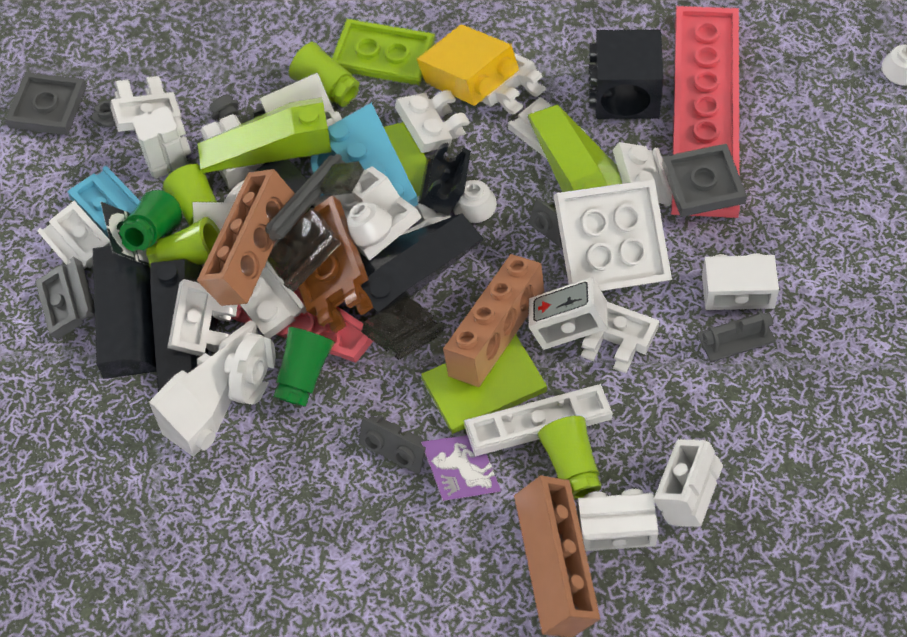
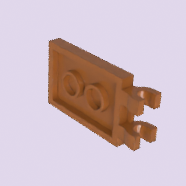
M332 195L303 215L285 235L283 242L306 311L314 316L317 315L319 325L324 327L329 323L331 331L337 333L346 327L343 316L336 308L344 301L349 308L356 305L358 313L361 315L373 309V305L367 293L361 287L369 279L357 246L350 236L340 200Z

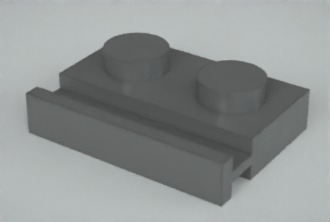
M72 257L70 263L66 266L61 264L35 281L50 336L58 340L84 324V319L87 317H95V307L82 261Z

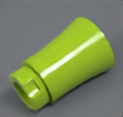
M309 42L304 45L294 56L290 64L289 77L295 81L318 73L329 101L336 102L341 107H346L359 92L360 82L352 77L349 71L327 55L316 42Z
M199 164L184 165L170 173L163 182V190L171 194L178 201L182 214L189 226L194 224L192 202H217L208 183L206 173H201Z
M204 217L185 229L159 239L153 246L146 249L150 268L151 263L181 259H186L199 265L205 264L220 233L219 228L213 220Z
M568 416L560 418L539 430L537 436L547 451L558 478L570 480L574 500L584 498L586 494L598 492L602 489L584 417Z

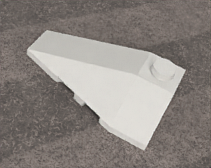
M251 320L222 340L218 352L214 355L209 356L205 353L197 359V365L199 366L188 374L181 370L173 376L149 401L162 435L193 457L200 450H206L212 445L216 432L232 401L228 397L229 374L224 372V364L230 353L235 354L247 332L258 334L256 323Z

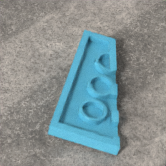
M372 103L328 127L332 151L330 154L332 156H335V154L342 156V160L346 163L344 169L351 177H354L363 170L374 167L388 177L401 198L414 207L418 205L417 195Z

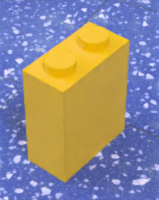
M462 24L417 58L424 81L427 84L441 91L450 90L454 97L474 106L519 71L511 44Z

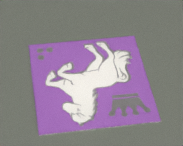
M468 435L421 442L422 446L426 448L425 454L443 501L501 492L487 454L475 457Z

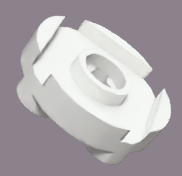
M247 332L235 354L230 353L227 356L224 372L229 374L228 397L230 400L251 405L261 400L269 382L262 381L268 367L274 369L275 346L270 338Z

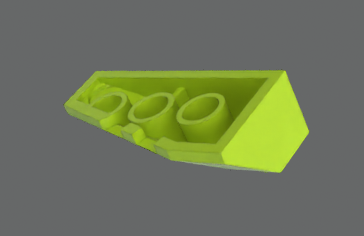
M322 97L290 102L197 144L201 173L332 152Z
M558 104L528 114L527 118L562 192L622 184L617 165Z

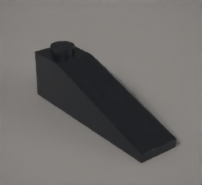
M461 213L400 235L371 260H368L359 252L369 279L361 285L373 305V309L369 312L379 322L472 250L484 238Z
M186 259L151 263V302L158 392L181 370L188 374L199 366L197 365V359L201 357L167 348L179 283L183 279L197 282L203 266ZM211 316L209 330L216 331L219 319Z

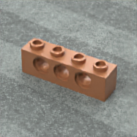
M274 169L249 172L197 279V282L221 306L248 303L276 242L269 238L265 228L295 194Z
M510 254L444 346L443 351L448 377L480 387L528 317L529 298L545 292L541 263Z

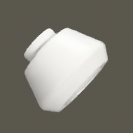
M907 44L895 47L882 62V71L886 78L895 84L907 86Z
M479 180L466 181L465 191L453 208V212L455 215L462 213L470 223L485 221L496 210V197L485 183Z
M358 203L350 210L347 218L350 236L358 246H374L384 240L389 234L392 226V217L387 211L374 203Z

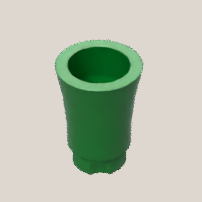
M151 190L145 193L135 210L124 220L119 230L124 247L132 252L135 250L144 251L153 246L165 234L175 230L182 220V210L178 201L171 194L162 190Z
M288 327L282 363L275 382L278 385L273 397L306 407L309 394H313L319 374L335 342L310 331Z

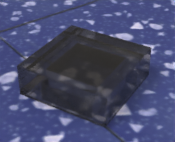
M359 161L332 164L319 188L324 196L350 194L363 174L364 169Z

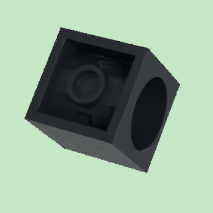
M661 29L596 30V43H590L589 62L595 64H589L588 70L590 88H595L589 89V108H595L596 119H660L664 81Z

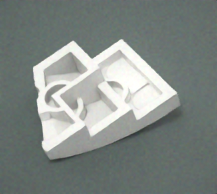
M370 167L359 172L354 177L346 178L336 183L337 187L334 191L319 197L313 204L316 207L333 195L340 200L346 218H348L350 210L361 202L374 203L391 215V230L384 240L370 247L356 245L358 251L368 260L375 257L422 218L413 205L399 196L388 177L374 167Z

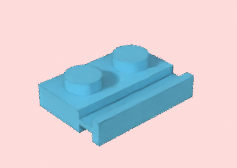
M104 166L101 173L98 175L92 174L67 192L70 199L81 207L108 238L101 202L132 213L140 200L107 166Z

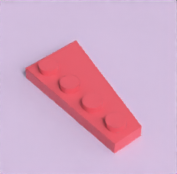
M273 265L304 304L296 279ZM238 304L236 316H231V319L246 324L251 319ZM338 306L336 308L343 316L346 327L337 333L331 331L329 323L323 327L319 325L317 315L314 316L306 312L305 314L300 313L294 318V322L276 334L287 338L288 327L316 333L335 342L329 354L357 363L377 337L373 329Z

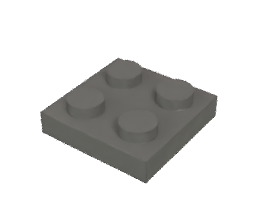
M25 72L5 119L8 128L68 136L87 88L85 80Z
M727 144L663 156L662 167L680 217L746 204L747 194Z

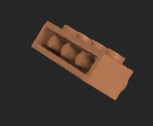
M540 475L516 493L514 498L542 635L574 637L601 620L570 480Z

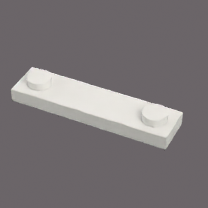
M599 384L464 420V427L476 457L539 440L537 436L539 430L560 418L582 416L586 419V425L590 426L612 420L613 413L603 388Z

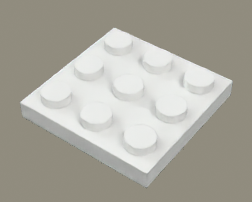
M655 179L561 192L554 195L569 285L593 277L601 291H608L672 280Z

